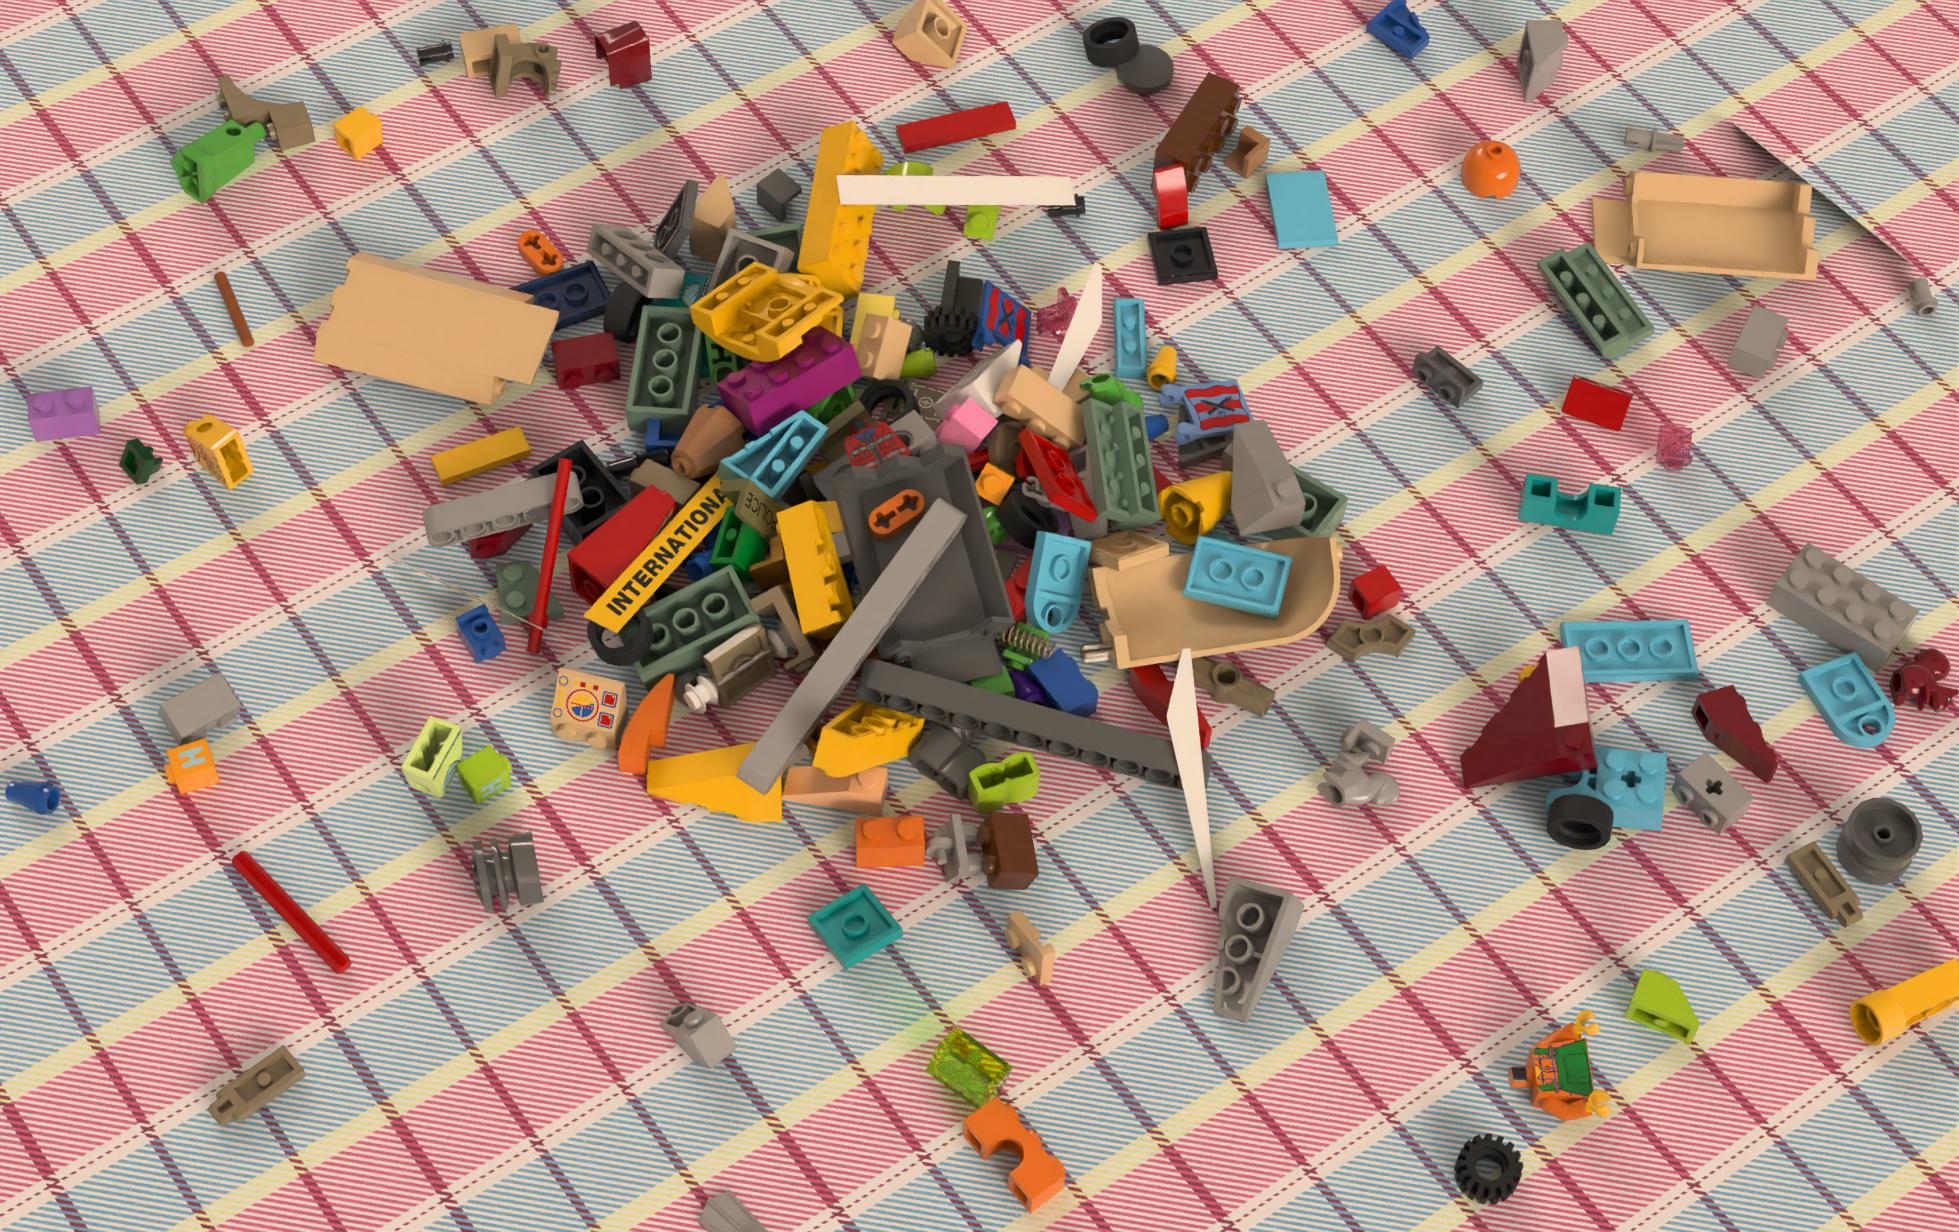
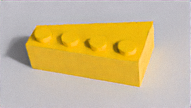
M810 500L776 513L778 520L776 530L783 543L802 633L825 640L838 634L855 609L823 505Z
M859 699L822 728L812 766L821 768L822 772L828 776L845 777L910 756L911 750L919 742L925 719L870 704Z

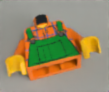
M1583 1010L1577 1015L1576 1024L1571 1022L1537 1042L1530 1049L1526 1059V1066L1509 1068L1508 1078L1510 1087L1529 1088L1532 1106L1542 1108L1543 1111L1562 1121L1588 1117L1592 1115V1112H1595L1600 1117H1607L1611 1112L1610 1108L1605 1104H1599L1604 1101H1610L1611 1098L1604 1090L1594 1091L1586 1038H1581L1582 1033L1593 1036L1599 1032L1600 1026L1597 1023L1585 1026L1586 1022L1595 1018L1596 1015L1590 1010Z

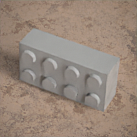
M1809 542L1775 583L1766 603L1843 653L1850 654L1856 651L1865 666L1876 673L1879 672L1909 632L1919 613L1918 609Z

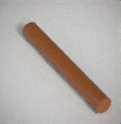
M218 272L214 275V279L242 345L250 347L254 344L252 334L226 274Z

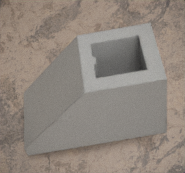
M688 1002L671 1009L668 1017L660 1023L667 1034L695 1063L712 1069L738 1048L716 1013Z

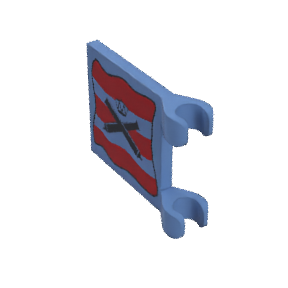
M1237 379L1180 387L1173 384H1164L1161 386L1162 394L1158 395L1159 403L1162 406H1170L1182 400L1192 423L1182 422L1177 425L1178 433H1174L1173 437L1178 445H1184L1199 438L1233 434L1235 424L1254 421Z

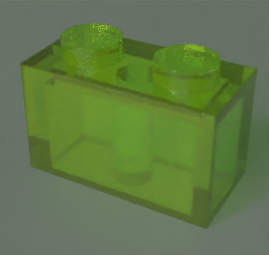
M955 1026L938 1044L925 1072L979 1109L1001 1093L1013 1066Z

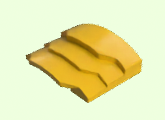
M755 261L689 308L693 323L717 344L741 357L754 361L770 362L782 358L803 343L801 336L823 321L822 316L843 302L844 297L829 289L807 284L791 274H778L777 269Z

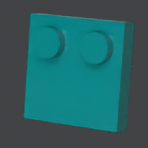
M865 883L807 916L808 925L845 970L903 936L902 927Z

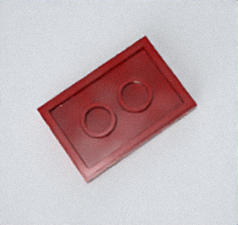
M1025 428L1018 434V437L1048 500L1091 523L1098 516L1097 511L1067 450Z

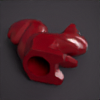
M1934 648L1921 649L1918 654H1915L1914 661L1906 662L1893 672L1889 684L1895 706H1901L1907 697H1914L1919 711H1922L1924 705L1928 704L1933 711L1939 713L1948 707L1949 703L1953 701L1952 698L1958 695L1959 691L1939 686L1937 681L1947 677L1950 672V662L1945 654Z

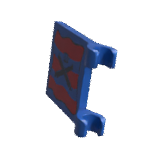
M985 281L983 283L978 329L972 339V346L982 352L984 344L991 346L994 340L1005 347L1019 339L1022 347L1018 365L1023 364L1030 368L1027 349L1032 311L990 281Z

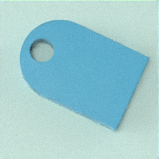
M1037 531L1025 595V611L1033 627L1048 633H1060L1069 628L1074 622L1080 608L1092 542ZM1052 610V620L1048 623V613Z
M1856 651L1800 673L1798 681L1831 731L1841 741L1858 748H1871L1880 745L1889 737L1895 725L1894 708ZM1862 725L1873 726L1878 734L1871 735L1866 733Z

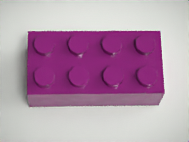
M821 325L813 327L801 336L803 343L782 358L770 362L753 361L751 365L729 374L726 379L717 383L716 386L723 406L741 421L746 429L759 437L799 411H804L862 377L853 345Z

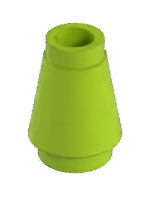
M922 348L905 354L900 377L930 378V375L937 374L934 350L926 351V348Z

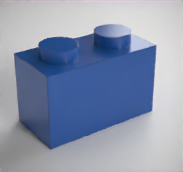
M1061 648L1054 651L1049 658L1044 659L1043 657L1028 666L1027 677L1045 694L1046 707L1084 718L1096 712L1099 697L1096 686L1092 681H1087L1083 677L1077 662L1072 657H1067Z

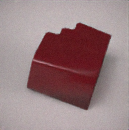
M636 20L595 35L597 59L605 57V61L608 63L610 86L619 84V88L624 89L652 80L649 37Z

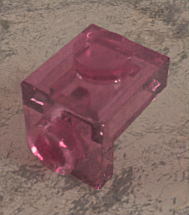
M1065 287L1058 288L1057 304L1038 309L1036 329L1041 337L1061 333L1070 326L1078 304L1074 296H1069Z
M1661 425L1658 432L1656 464H1664V469L1681 471L1683 467L1690 465L1693 460V456H1690L1692 428Z

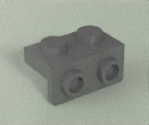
M1438 345L1426 355L1423 352H1419L1415 357L1412 373L1420 382L1426 383L1443 400L1450 402L1456 408L1462 406L1482 389L1484 381Z

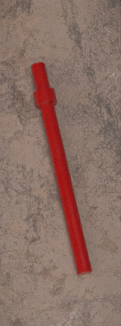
M559 458L533 613H529L528 619L529 623L542 629H547L549 615H546L572 466V460ZM528 624L531 627L526 652L539 654L543 630Z

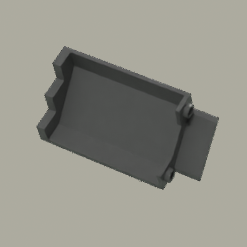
M940 443L921 457L896 454L877 468L850 466L832 478L830 481L863 598L939 497L967 514V518L960 531L876 644L879 659L894 660L895 663H904L905 668L963 684L1003 674L994 639L1003 636L1004 630L1016 623L964 446ZM906 489H914L922 494L925 501V512L918 521L887 540L877 539L871 534L869 516L874 509ZM908 500L905 501V508L902 511L907 508L915 511L917 501L914 503H910ZM879 518L877 520V528L879 526H883L885 529L889 528L890 519L884 521L882 518Z

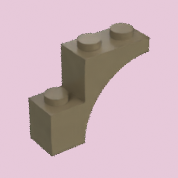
M229 75L217 78L220 90L215 93L220 108L227 109V112H223L226 122L232 119L244 128L253 122L260 123L265 132L269 133L271 141L277 140L281 151L316 142L312 122L303 101L288 104L263 102L240 91Z

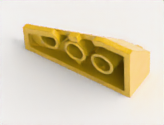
M747 743L648 761L647 794L681 804H697L707 807V811L717 814L719 811L736 815L737 819L746 822H782V775L765 796L736 777L741 764L757 743Z

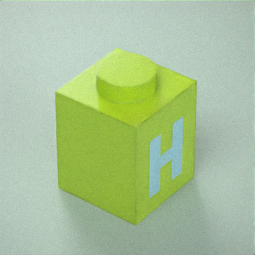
M491 745L456 764L459 782L476 805L481 804L511 786L509 772L512 770V766L503 753L498 755Z

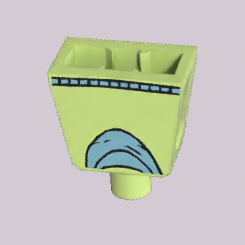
M430 715L401 766V770L412 788L438 798L443 797L457 772L456 764L462 762L463 759L461 726Z

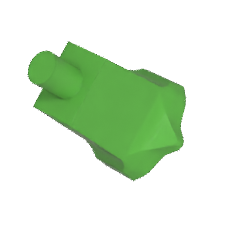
M230 119L199 139L177 150L176 156L170 160V164L175 170L184 192L201 204H204L219 188L255 162L254 144L266 136L265 129L258 122H253L244 128Z

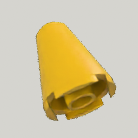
M1222 471L1173 484L1162 490L1158 495V504L1161 519L1165 518L1169 526L1165 528L1168 534L1185 545L1196 543L1198 535L1206 537L1231 508L1232 472Z

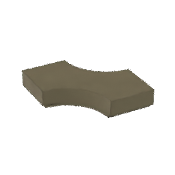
M1387 614L1377 622L1367 624L1344 619L1327 640L1326 647L1352 663L1363 655L1377 652L1390 654L1398 658L1414 638L1416 630L1390 614Z

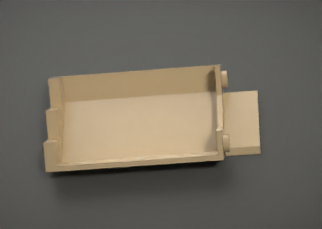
M1630 171L1629 178L1625 177L1623 184V195H1627V200L1591 198L1594 249L1605 263L1631 265L1639 269L1816 281L1820 251L1812 248L1816 218L1809 215L1813 185L1799 182Z
M359 252L348 259L345 266V271H348L344 286L337 285L329 303V306L332 307L331 316L328 322L321 321L318 328L314 361L489 406L503 397L507 386L505 379L531 385L534 382L557 324L560 311L533 305L534 295L364 252Z

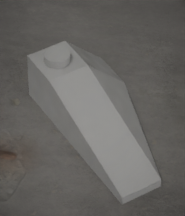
M1262 419L1235 424L1233 428L1230 511L1239 536L1300 525L1306 502L1298 480L1266 421Z
M1231 875L1219 906L1221 925L1220 938H1217L1219 964L1215 977V1014L1247 1024L1288 948L1305 905L1293 893Z

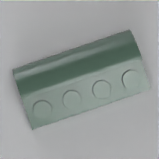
M1589 241L1567 253L1562 248L1537 261V268L1604 358L1617 359L1627 355L1628 347L1654 334V326Z
M1092 398L1082 402L1083 422L1086 431L1098 515L1110 519L1112 528L1121 530L1143 528L1160 521L1161 516L1143 408L1124 401H1119L1113 406Z

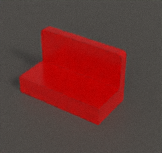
M1575 374L1561 411L1562 413L1614 431H1620L1634 394Z

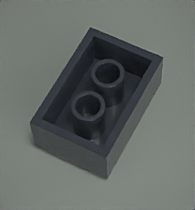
M582 439L528 470L529 478L534 479L557 473L559 458L572 460L571 471L577 475L583 506L576 512L563 515L561 528L576 546L633 500Z

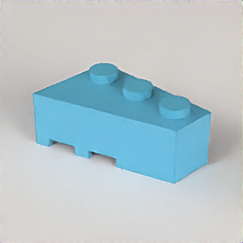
M801 410L769 430L768 434L755 442L751 441L745 445L744 449L733 456H728L721 460L717 477L722 481L750 479L774 501L778 502L823 445L828 427Z

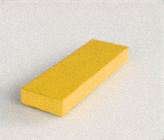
M517 426L430 456L441 485L445 486L532 456V453L521 427Z

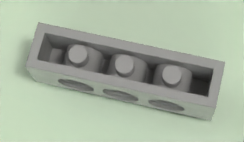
M593 223L587 253L644 296L649 298L678 299L680 289L684 283L685 270L624 225Z
M915 409L889 426L909 448L914 457H921L939 445L936 434ZM848 453L812 476L822 502L836 501L830 480L851 466Z

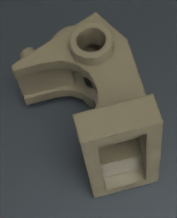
M507 34L495 35L489 78L495 97H507L508 86L515 78L530 77L532 82L541 84L545 97L549 98L550 90L556 91L557 83H552V80L558 81L562 61L556 60L558 47L544 42L509 44Z

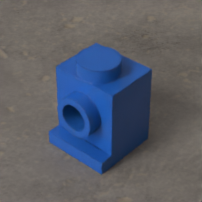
M485 603L455 618L458 635L476 663L486 659H493L500 652L506 650L504 635L489 614Z

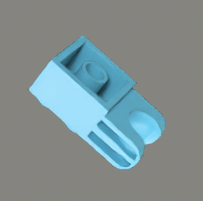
M1595 747L1598 768L1562 774L1573 777L1579 783L1569 788L1552 789L1545 799V810L1549 814L1551 803L1560 796L1569 794L1588 795L1600 799L1611 808L1614 815L1612 827L1661 831L1668 753Z

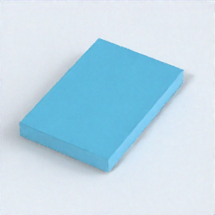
M1324 170L1266 174L1265 185L1278 249L1337 246L1338 236Z
M1198 535L1183 590V597L1278 619L1293 557Z

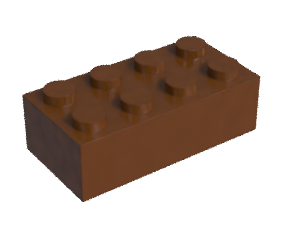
M1208 72L1156 148L1153 170L1181 163L1185 174L1187 195L1189 192L1194 193L1198 186L1200 175L1208 172L1212 164V157L1215 153L1220 154L1224 147L1226 136L1228 134L1232 135L1238 125L1239 119L1235 117L1242 99L1238 98L1240 85ZM1152 175L1151 189L1153 188V175Z

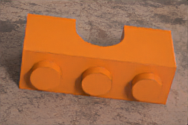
M995 1096L963 1120L962 1135L984 1161L1000 1151L1011 1152L1020 1159L1021 1164L1009 1173L1008 1188L1030 1214L1064 1189L1066 1174L1063 1164L1056 1156H1049L1042 1148V1142L1038 1135L1032 1129H1025L1019 1122L1016 1110L1009 1103L1003 1104Z

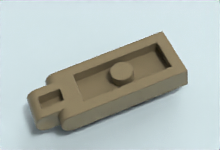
M1815 841L1787 855L1785 863L1829 919L1836 918L1845 928L1863 919V913L1858 907L1860 905L1859 897Z
M283 1045L219 1090L216 1094L218 1100L208 1107V1111L220 1126H225L232 1120L240 1123L306 1076L305 1071Z

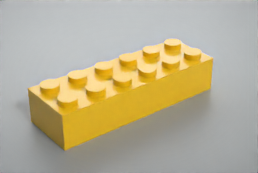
M853 120L822 130L797 269L801 274L816 275L824 288L843 295L844 300L859 297L861 284L864 280L863 273L868 256L867 249L872 233L871 226L876 205L841 204L836 175H880L884 163L882 153L874 147L866 133L861 131Z

